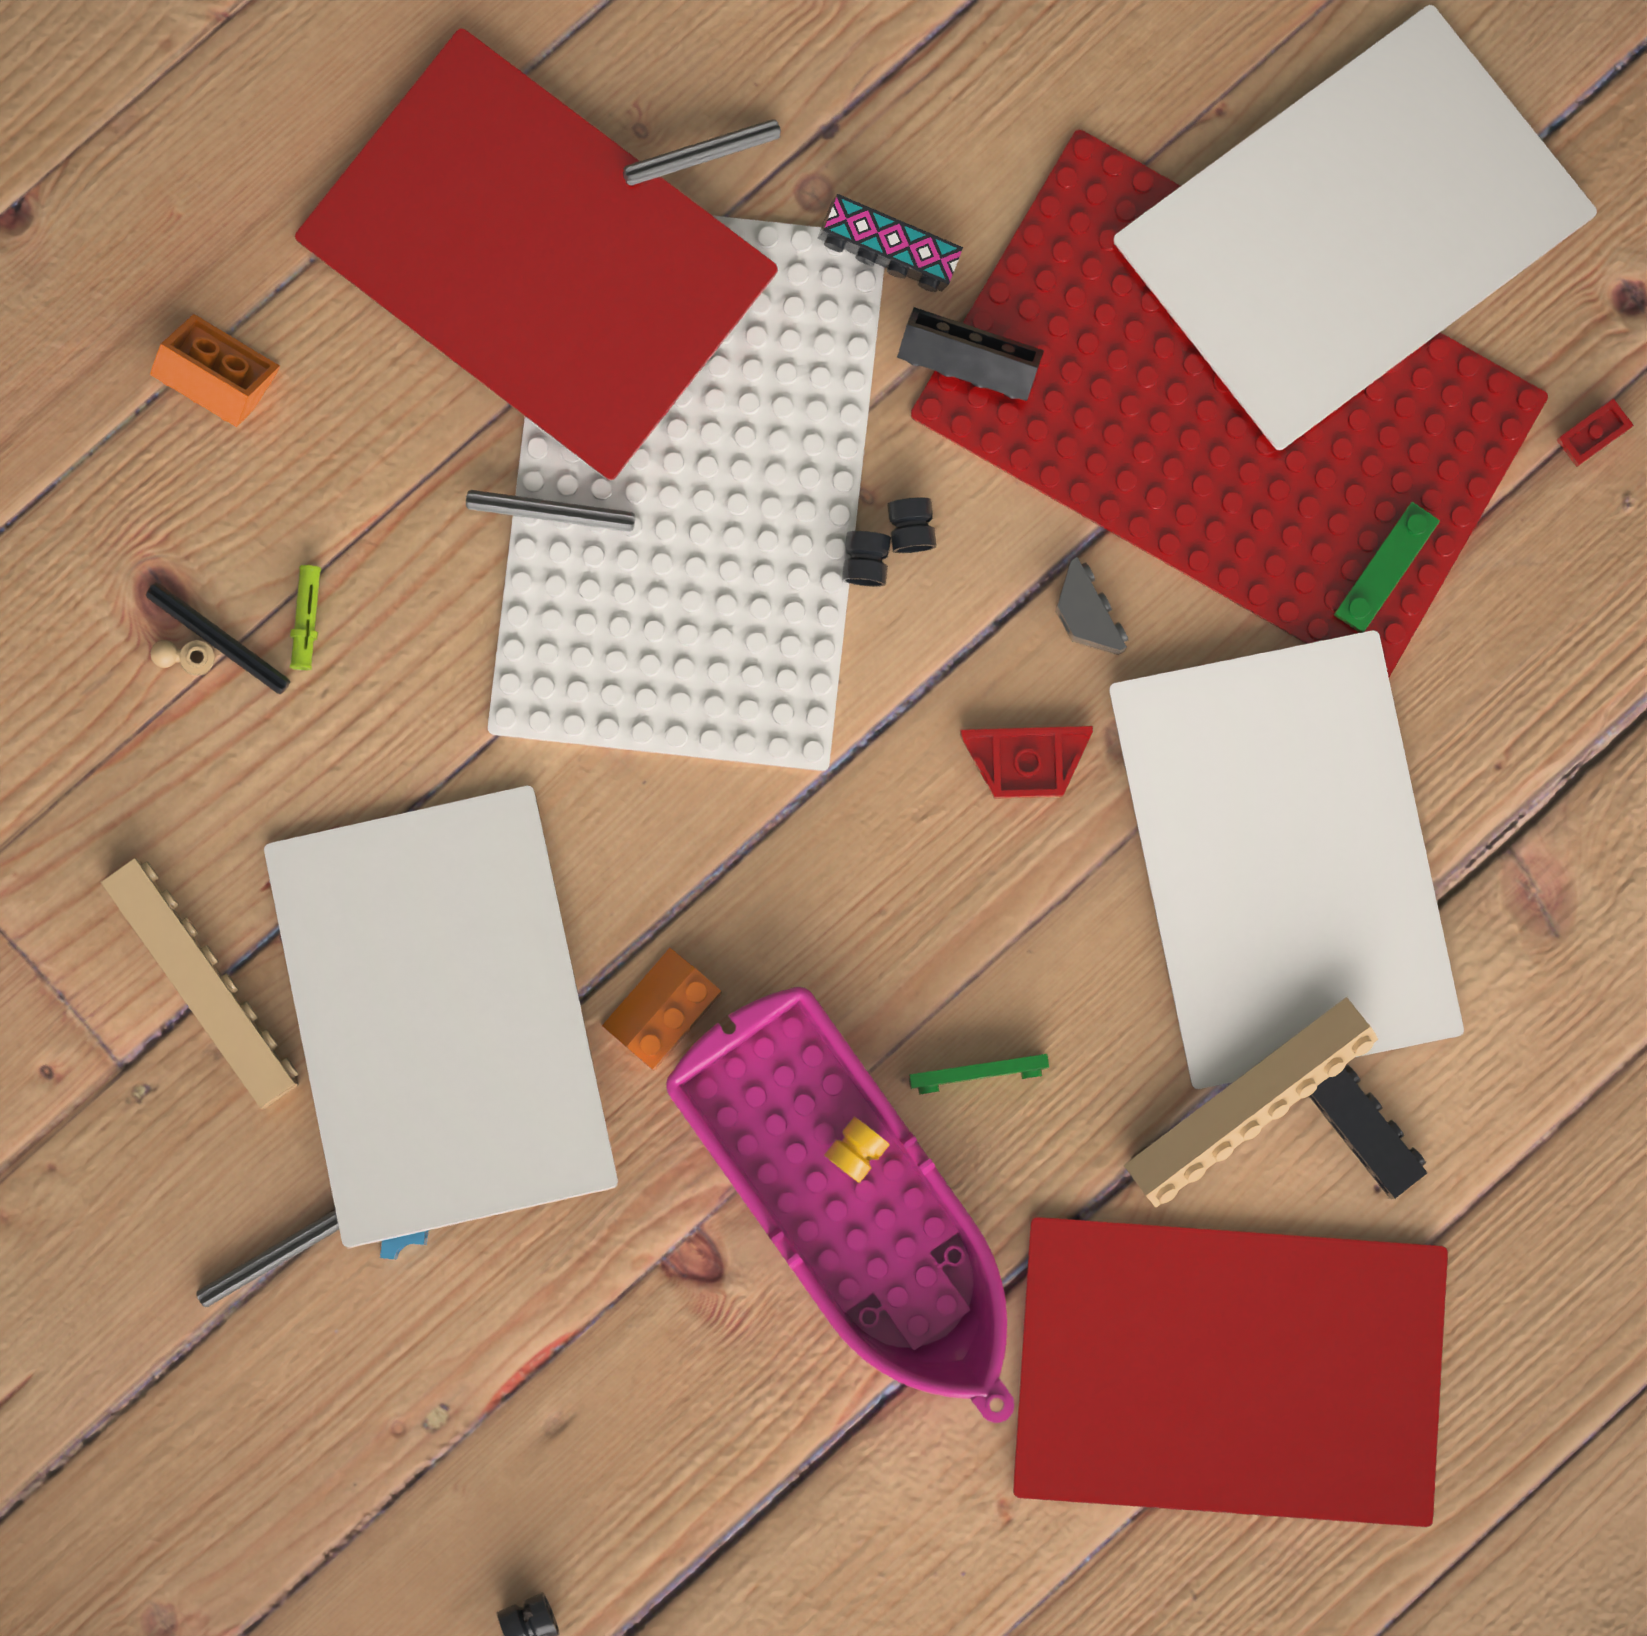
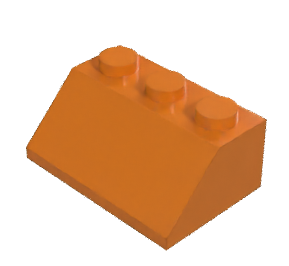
M193 314L160 344L150 375L160 380L166 386L185 395L194 403L218 415L224 421L237 427L253 412L279 371L280 365Z
M669 948L604 1022L602 1027L649 1068L655 1071L717 1000L722 991L673 949Z

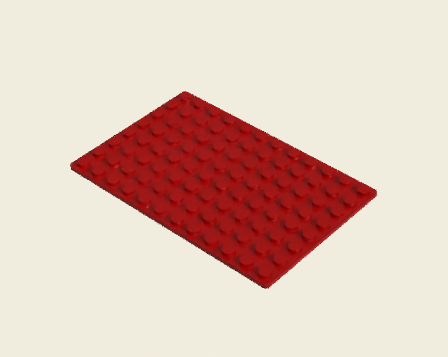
M463 28L458 29L295 233V239L299 244L608 480H614L778 273L776 263L662 177L632 186L628 185L623 176V169L627 165L639 162L637 158Z
M1043 1217L1033 1218L1030 1223L1013 1483L1014 1495L1017 1498L1415 1527L1431 1526L1434 1515L1448 1250L1444 1246Z

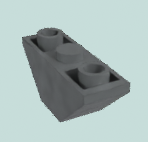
M1078 557L1070 562L1055 612L1071 641L1119 655L1127 648L1124 643L1128 641L1127 634L1119 622L1114 624L1108 614L1112 608L1104 593L1097 594L1091 583L1095 581V577L1086 562L1081 564Z

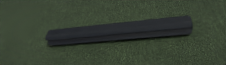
M155 582L148 589L146 597L277 694H282L288 688L290 680L162 585Z

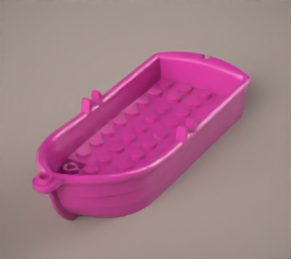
M792 987L759 998L728 1015L736 1025V1030L732 1034L724 1033L719 1023L714 1025L692 1045L668 1076L666 1081L667 1092L828 1322L855 1353L883 1374L912 1388L928 1393L971 1399L981 1415L990 1422L1000 1423L1007 1420L1013 1413L1014 1400L999 1378L1007 1341V1309L1001 1276L992 1251L972 1217L814 995L804 987ZM853 1117L859 1119L890 1144L878 1160H870L871 1169L860 1183L824 1156L835 1140L844 1139L842 1131ZM994 1398H1000L1003 1402V1407L999 1411H992L990 1408V1402Z

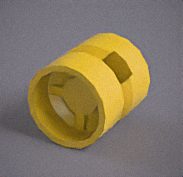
M853 1117L842 1131L844 1139L835 1140L824 1156L860 1183L871 1169L870 1160H878L890 1144L859 1119Z

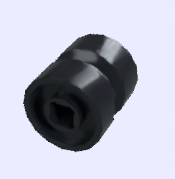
M906 498L887 504L889 520L892 525L896 526L890 533L892 552L917 553L936 548L935 528L928 525V522L933 519L932 501L930 498Z
M869 531L847 532L845 549L851 558L843 563L842 581L860 586H885L888 566L882 560L887 558L890 552L891 537Z
M544 1593L524 1600V1605L521 1608L514 1604L497 1612L504 1636L560 1635L555 1616Z

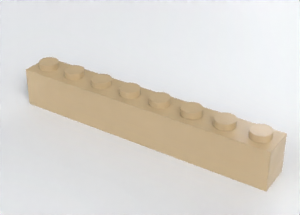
M132 859L100 883L258 1106L266 1109L299 1085L294 1079L298 1072L288 1058L281 1060L274 1049L278 1047V1044L269 1031L266 1029L261 1032L254 1021L258 1019V1016L247 1001L243 1004L240 1003L234 994L239 989L227 973L221 976L214 965L219 961L207 945L201 948L194 937L199 933L187 917L182 920L174 910L179 905L167 889L162 892L157 886L155 880L159 876L147 861L142 864L139 860Z
M1346 997L1123 1166L1155 1207L1161 1203H1167L1186 1184L1199 1180L1204 1175L1205 1170L1214 1163L1228 1158L1232 1154L1233 1149L1243 1141L1256 1137L1260 1133L1261 1128L1271 1120L1285 1115L1289 1107L1300 1098H1306L1314 1093L1317 1086L1328 1077L1338 1075L1344 1069L1345 1064L1356 1056L1367 1053L1372 1048L1373 1043L1379 1039L1371 1026Z

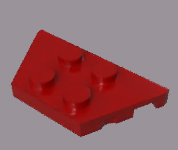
M1093 726L960 730V737L994 799L1063 797L1093 733Z

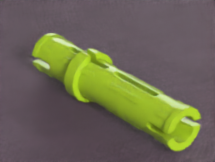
M300 565L294 629L290 630V637L293 638L290 668L312 670L313 643L318 638V632L315 631L321 568L312 565Z

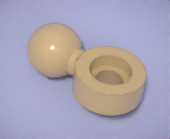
M161 640L153 645L150 653L152 661L157 666L166 668L178 662L181 663L182 668L187 673L195 676L204 675L209 672L215 660L214 652L210 645L200 640L190 641L182 649H177L168 640ZM199 651L204 655L201 663L196 664L191 661L190 656L193 652Z

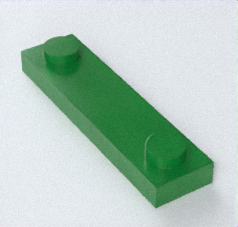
M1411 502L1334 616L1359 633H1363L1440 520L1414 502Z
M1042 1054L909 1074L910 1088H918L919 1095L940 1092L939 1085L1017 1073H1021L1022 1079L1043 1076L1042 1070L1049 1068L1048 1055Z

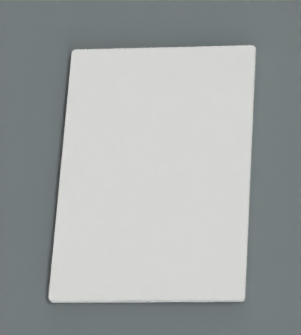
M1428 5L1119 231L1114 237V244L1274 448L1282 450L1593 219L1597 209L1433 5Z
M1368 631L1117 682L1110 686L1109 693L1191 1084L1195 1089L1236 1081L1346 997L1371 1026L1379 1039L1373 1043L1372 1048L1364 1055L1458 1037L1463 1034L1464 1026L1378 632Z
M531 786L518 787L272 842L264 847L341 1240L344 1246L348 1248L608 1190L617 1186V1173L534 789Z

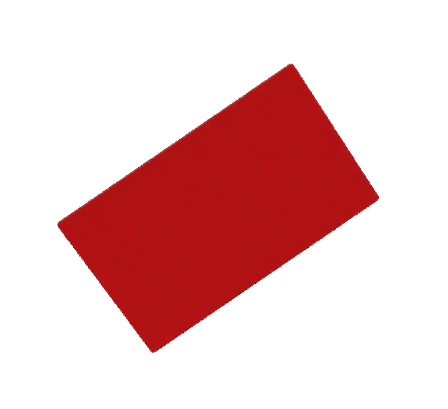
M1076 130L963 321L964 324L1044 350L1028 400L1009 398L1004 393L989 388H980L971 382L956 377H947L938 371H934L911 410V418L1306 644L1359 633L1334 616V614L1411 502H1414L1439 519L1440 522L1364 631H1376L1379 633L1388 677H1390L1547 402L1548 394L1440 332L1282 450L1275 449L1114 244V237L1119 231L1173 193L1181 185L1083 130Z

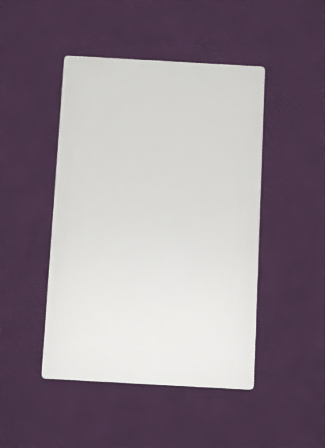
M713 216L776 263L778 273L614 480L606 479L528 418H524L515 496L633 512L636 518L634 529L629 532L513 515L488 731L492 735L825 771L829 768L849 592V583L842 581L843 563L851 558L845 549L847 532L855 531L884 267L876 263L874 265L864 264L855 258V254L848 251L837 252L827 248L824 245V241L817 239L821 227Z

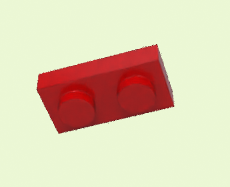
M1613 398L1560 436L1557 442L1575 466L1578 467L1630 430L1634 425Z

